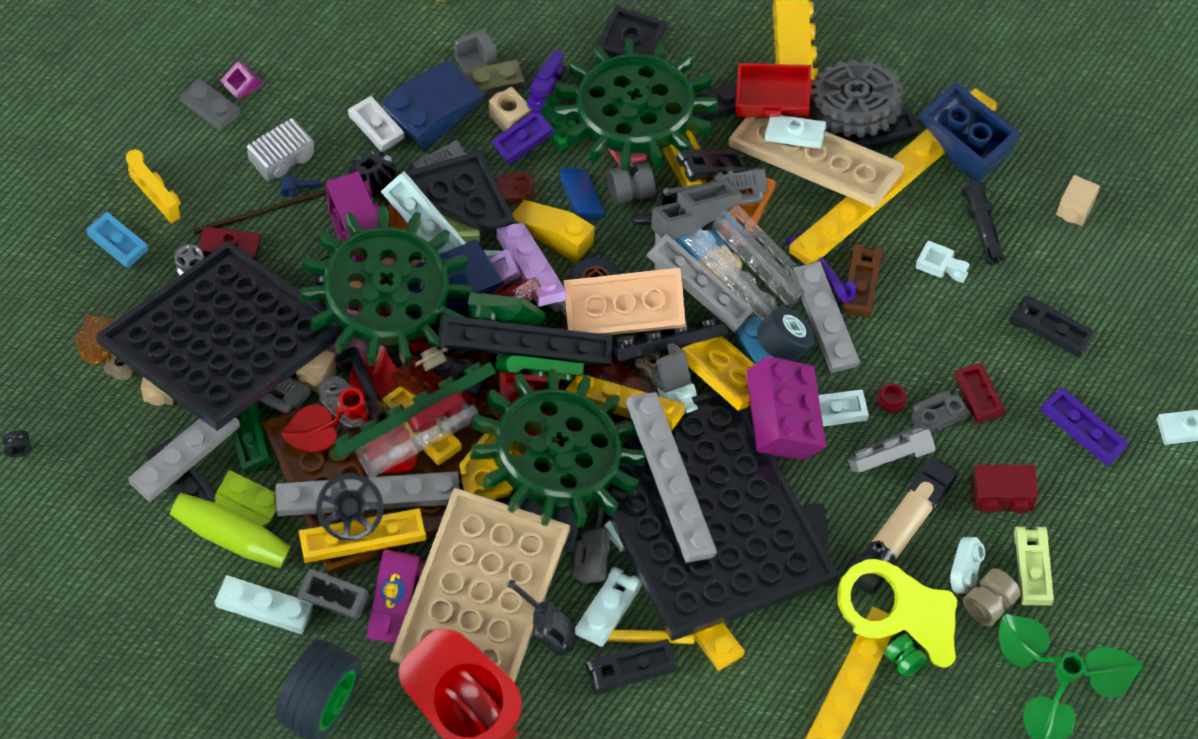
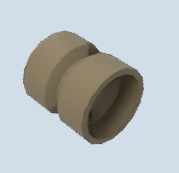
M993 568L980 580V588L974 586L963 597L962 601L972 618L984 626H992L1004 614V609H1009L1020 598L1021 592L1017 583L1007 573Z

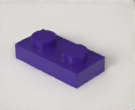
M533 111L491 140V142L506 163L510 165L555 133L539 111Z

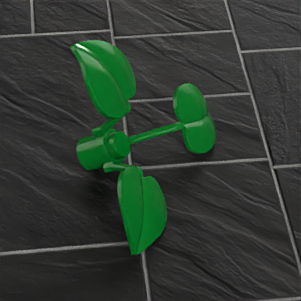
M1004 614L1000 621L998 630L999 646L1003 656L1009 663L1019 668L1029 667L1034 659L1040 663L1057 664L1055 675L1061 681V684L1053 701L1048 697L1038 696L1029 701L1023 710V725L1031 739H1067L1074 729L1075 713L1071 706L1058 702L1066 686L1075 682L1081 674L1085 677H1090V686L1097 694L1107 698H1114L1122 695L1129 689L1143 668V664L1135 657L1109 647H1100L1090 651L1086 655L1085 661L1075 653L1065 654L1062 658L1059 655L1055 657H1042L1040 655L1048 650L1050 639L1047 629L1041 623L1031 618Z

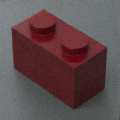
M975 465L971 477L974 511H983L985 513H995L998 511L1026 513L1034 510L1038 499L1035 465Z

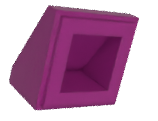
M238 61L221 79L224 86L238 100L264 83L248 65L241 61Z

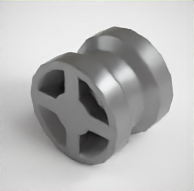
M186 244L177 249L175 263L179 276L204 259L203 252L198 246Z

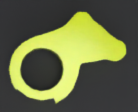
M876 559L865 560L852 566L840 579L838 605L843 617L853 626L854 633L866 638L878 639L905 630L926 651L931 664L947 668L955 661L954 632L957 599L952 592L925 587L897 566ZM864 574H876L884 577L894 591L895 603L892 611L886 618L880 621H870L862 618L854 610L851 603L853 584Z

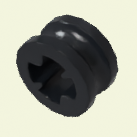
M16 430L3 436L2 442L7 456L20 457L31 451L32 447L29 442L28 432Z

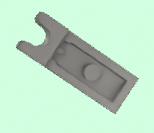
M922 427L901 434L903 440H900V437H895L882 442L884 447L875 450L872 447H867L856 451V457L848 459L851 471L860 473L907 455L920 457L934 452L936 449L930 430L928 428L922 430Z

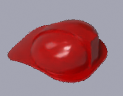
M451 629L433 630L400 663L399 678L401 685L428 718L442 739H514L519 734L514 725L519 720L521 714L522 700L516 684L501 668L461 633Z

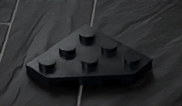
M480 150L405 172L440 214L484 233H491L497 231V228L514 224L515 220Z

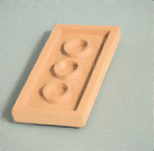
M680 268L564 280L568 330L618 335L686 327Z

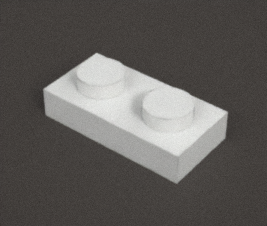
M372 96L348 109L349 117L381 152L386 151L405 139L404 131Z

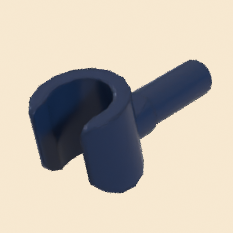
M286 176L282 181L281 195L286 198H292L296 196L297 189L320 187L321 180L298 181L294 176Z

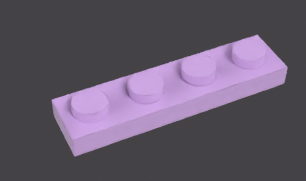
M522 222L497 228L496 238L504 250L508 249L512 252L522 274L520 277L537 305L540 307L566 300L565 288L525 224Z

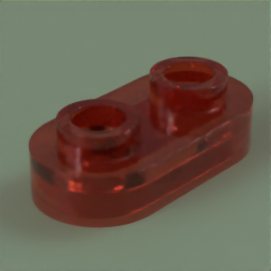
M515 172L494 178L507 206L523 202V200H529L535 193V180L527 172Z

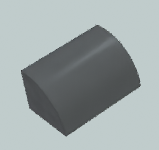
M310 568L297 595L301 600L355 620L362 616L370 601V596L365 588Z

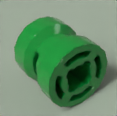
M904 634L894 640L884 651L885 656L891 662H895L898 665L897 670L904 678L916 673L928 659L921 650L915 649L914 642L908 634Z

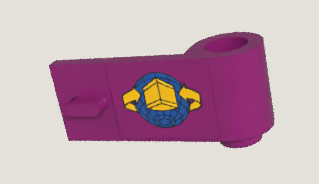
M384 550L367 630V639L396 643L412 601L414 586L420 580L426 562H421L422 557L420 555Z

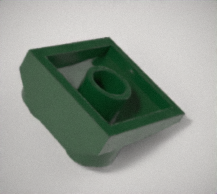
M470 292L468 307L470 318L533 326L546 318L545 312L524 298Z

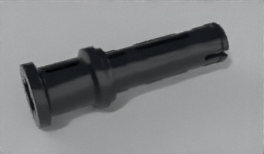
M982 181L970 182L961 189L962 196L967 199L969 206L967 210L968 215L976 223L987 264H999L998 257L1000 261H1004L1005 256L991 217L993 206L986 197V184Z

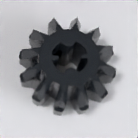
M371 151L366 156L361 154V158L353 160V166L348 168L349 174L359 171L363 182L368 181L373 198L381 193L397 177L394 161L390 156H386L384 152L375 154Z

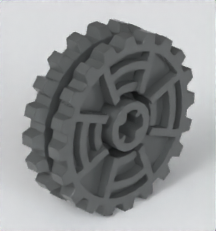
M853 59L846 64L842 61L836 62L835 67L827 66L825 73L819 72L816 75V80L812 82L811 110L814 113V119L825 121L826 128L830 127L832 133L842 132L845 137H850L852 134L864 137L866 133H870L873 136L877 134V130L886 131L889 129V123L895 124L897 116H900L902 112V84L899 83L900 78L898 75H892L893 70L890 68L883 69L882 64L877 62L873 65L870 64L869 60H863L859 63Z

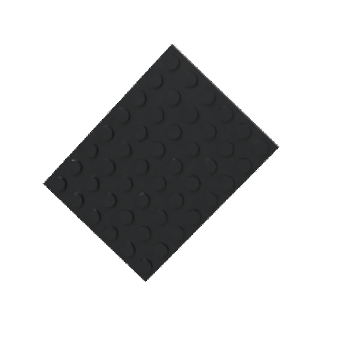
M715 390L692 397V401L697 405L698 409L687 414L685 413L671 431L717 551L713 558L685 562L646 457L642 466L625 463L619 464V471L639 480L633 494L613 484H610L606 489L618 503L615 514L612 516L608 515L671 642L833 584L839 578L836 569L775 457L772 454L757 452L753 417L748 408L746 407L738 411ZM630 418V419H627V420H624V421L615 423V425H620V424H623V423L632 422L633 420ZM638 434L621 439L622 448L644 451ZM592 442V444L598 448L604 447L602 444L598 442ZM582 463L584 468H589L585 463Z

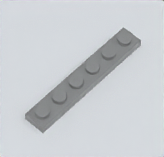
M657 393L630 396L626 404L685 562L713 558L717 553Z
M458 472L368 478L376 485L382 495L383 509L448 505L453 489H459ZM354 479L344 480L348 489L357 490L363 484L361 481ZM330 480L276 484L277 516L317 514L316 502L323 486ZM339 482L332 485L325 495L337 497L341 492ZM367 486L363 493L365 501L377 502L375 493ZM324 500L322 501V513H333L335 511V505Z

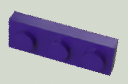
M1062 387L1042 405L1041 411L1107 467L1129 445L1125 439Z

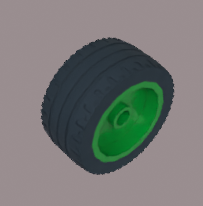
M322 639L314 641L303 652L284 683L276 706V720L284 727L304 738H325L344 713L355 692L362 669L361 661L353 654L331 642Z

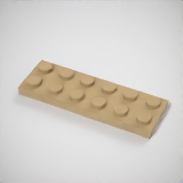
M746 117L728 139L729 147L874 208L878 206L904 172V163L826 131L820 149L765 141V132L770 118Z

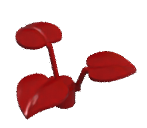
M384 346L379 347V356L374 366L368 365L367 355L362 358L380 398H384L397 388L399 374ZM354 368L349 376L350 388L345 389L339 396L341 407L336 409L335 419L332 421L331 412L321 405H309L302 408L281 431L282 437L290 445L305 452H322L330 448L334 444L333 441L337 439V433L333 427L339 424L343 414L349 419L362 418L365 423L370 421L366 413L367 406L365 400L368 399ZM398 427L368 445L367 459L370 465L379 472L387 474L405 472L415 467L417 449L410 433L404 428Z

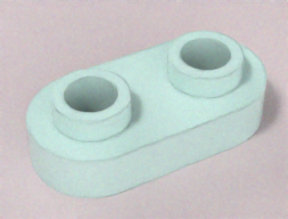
M963 537L959 542L951 570V586L955 593L967 594L977 585L980 563L985 557L984 545L977 537Z

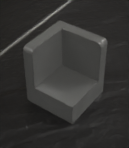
M483 28L455 40V58L463 70L497 64V47Z
M674 343L667 345L669 355L657 359L658 370L650 373L652 383L664 393L691 383L685 351Z

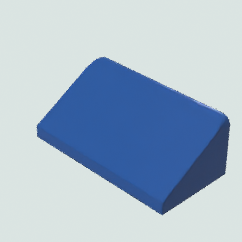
M561 168L560 181L574 214L586 222L605 217L604 210L587 170Z

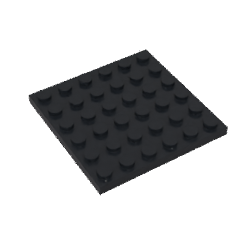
M227 242L96 334V339L100 346L218 431L333 345L337 337L344 330L333 321L325 327L313 331L311 328V318L327 309L316 301H300V290L230 242Z

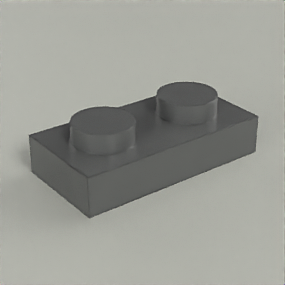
M199 78L179 95L180 102L221 132L240 115L239 107Z

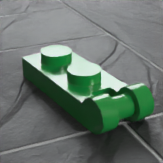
M517 355L502 356L497 359L495 364L499 373H518L524 370L527 371V375L545 377V373H549L550 369H556L557 376L562 381H572V376L583 375L584 363Z

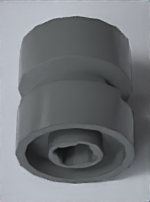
M648 161L631 164L628 171L622 170L621 167L608 169V186L615 205L632 202L633 197H636L638 200L655 197V181Z

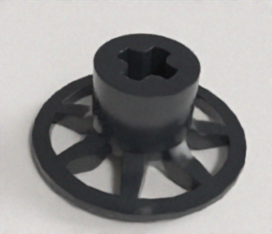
M342 474L332 478L323 486L316 502V512L322 527L330 535L338 539L351 541L362 539L372 533L382 519L384 508L382 495L376 485L368 478L358 474ZM354 479L361 481L363 484L357 490L348 489L344 480ZM339 482L341 492L337 497L325 495L332 485ZM367 486L375 493L377 502L365 501L363 493ZM323 500L335 505V511L325 519L322 513ZM378 508L377 517L372 525H370L363 515L364 511ZM341 518L344 520V534L333 530L327 523ZM357 520L367 528L359 534L349 535L352 521Z

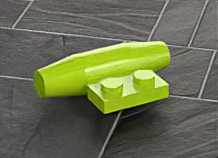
M231 470L228 471L217 490L215 502L180 493L170 511L171 516L199 536L250 560L281 568L291 548L290 545L264 527L270 524L277 511L276 493Z

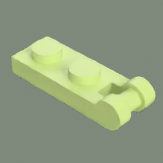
M1015 527L1014 542L1017 552L1021 605H1052L1054 597L1047 528L1036 527L1035 530H1026L1025 527ZM1027 542H1036V545H1027Z

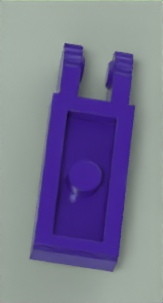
M555 50L545 62L531 84V95L527 101V108L533 111H541L546 104L545 96L547 93H553L557 80L561 81L566 68L562 64L564 53Z

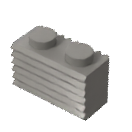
M290 118L289 121L272 129L271 132H267L266 135L253 141L252 144L249 143L247 146L248 159L266 181H270L275 177L281 178L287 174L289 168L298 163L304 164L312 157V154H314L313 140L294 118Z

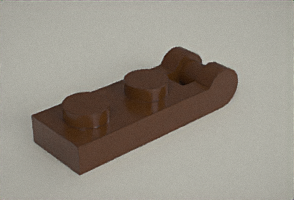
M855 243L848 282H854L856 294L851 302L848 300L843 303L842 313L870 318L883 248H863L864 245ZM861 259L872 260V262L861 261Z

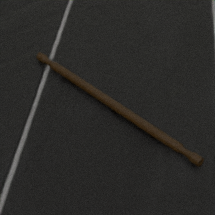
M321 190L314 194H307L207 224L205 227H221L326 194L324 190ZM203 227L194 228V234L203 231Z

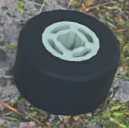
M787 307L775 308L759 325L757 330V336L761 345L774 358L797 362L814 343V333L809 323L798 312Z

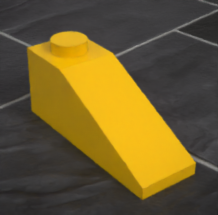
M523 200L512 213L515 220L514 224L523 222L533 238L575 264L580 262L594 245L595 226L572 212Z

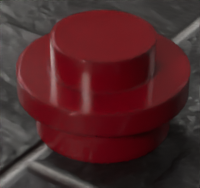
M895 383L883 386L877 395L879 406L888 412L900 411L904 408L907 401L904 389Z

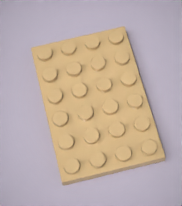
M454 488L392 651L391 661L400 664L433 630L451 629L464 635L515 683L535 627L532 624L535 608L512 588H508L507 583L509 580H515L516 584L538 603L544 602L570 531V525L551 519L548 526H542L540 515L521 509L511 513L507 510L509 505Z

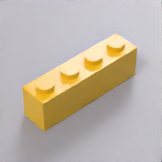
M774 0L773 22L776 64L811 65L812 90V82L816 80V75L818 74V69L813 68L812 63L816 62V46H811V40L815 38V25L810 24L809 19L813 18V2H808V0Z

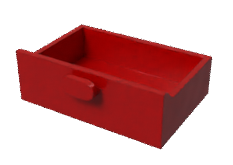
M739 63L736 117L770 118L782 115L809 119L811 65Z

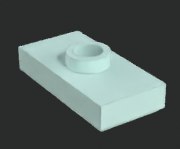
M782 115L770 117L765 132V141L820 149L826 131V122Z
M1198 410L1158 415L1157 422L1164 445L1198 441Z

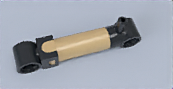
M932 456L909 486L907 495L864 553H860L850 568L860 562L872 559L893 564L927 516L931 517L941 503L943 496L950 491L959 475V471L937 457ZM864 574L854 582V585L873 595L884 577L876 574Z

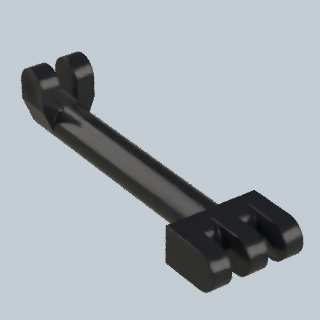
M350 347L340 354L338 353L335 357L336 363L347 371L354 368L369 401L366 406L370 416L373 419L376 418L378 423L387 419L386 412L389 409L383 405L358 348Z

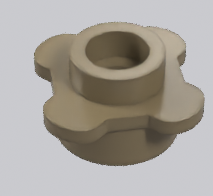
M436 346L421 353L422 360L415 364L416 366L422 364L425 371L431 370L447 361L443 353L448 351V349L444 348L439 351Z
M659 352L643 355L641 358L636 359L635 365L638 369H641L644 375L651 377L650 373L658 370L657 363L652 364L650 361L656 362L657 359L664 356Z
M111 354L109 363L104 365V372L118 380H127L134 372L132 368L113 354Z

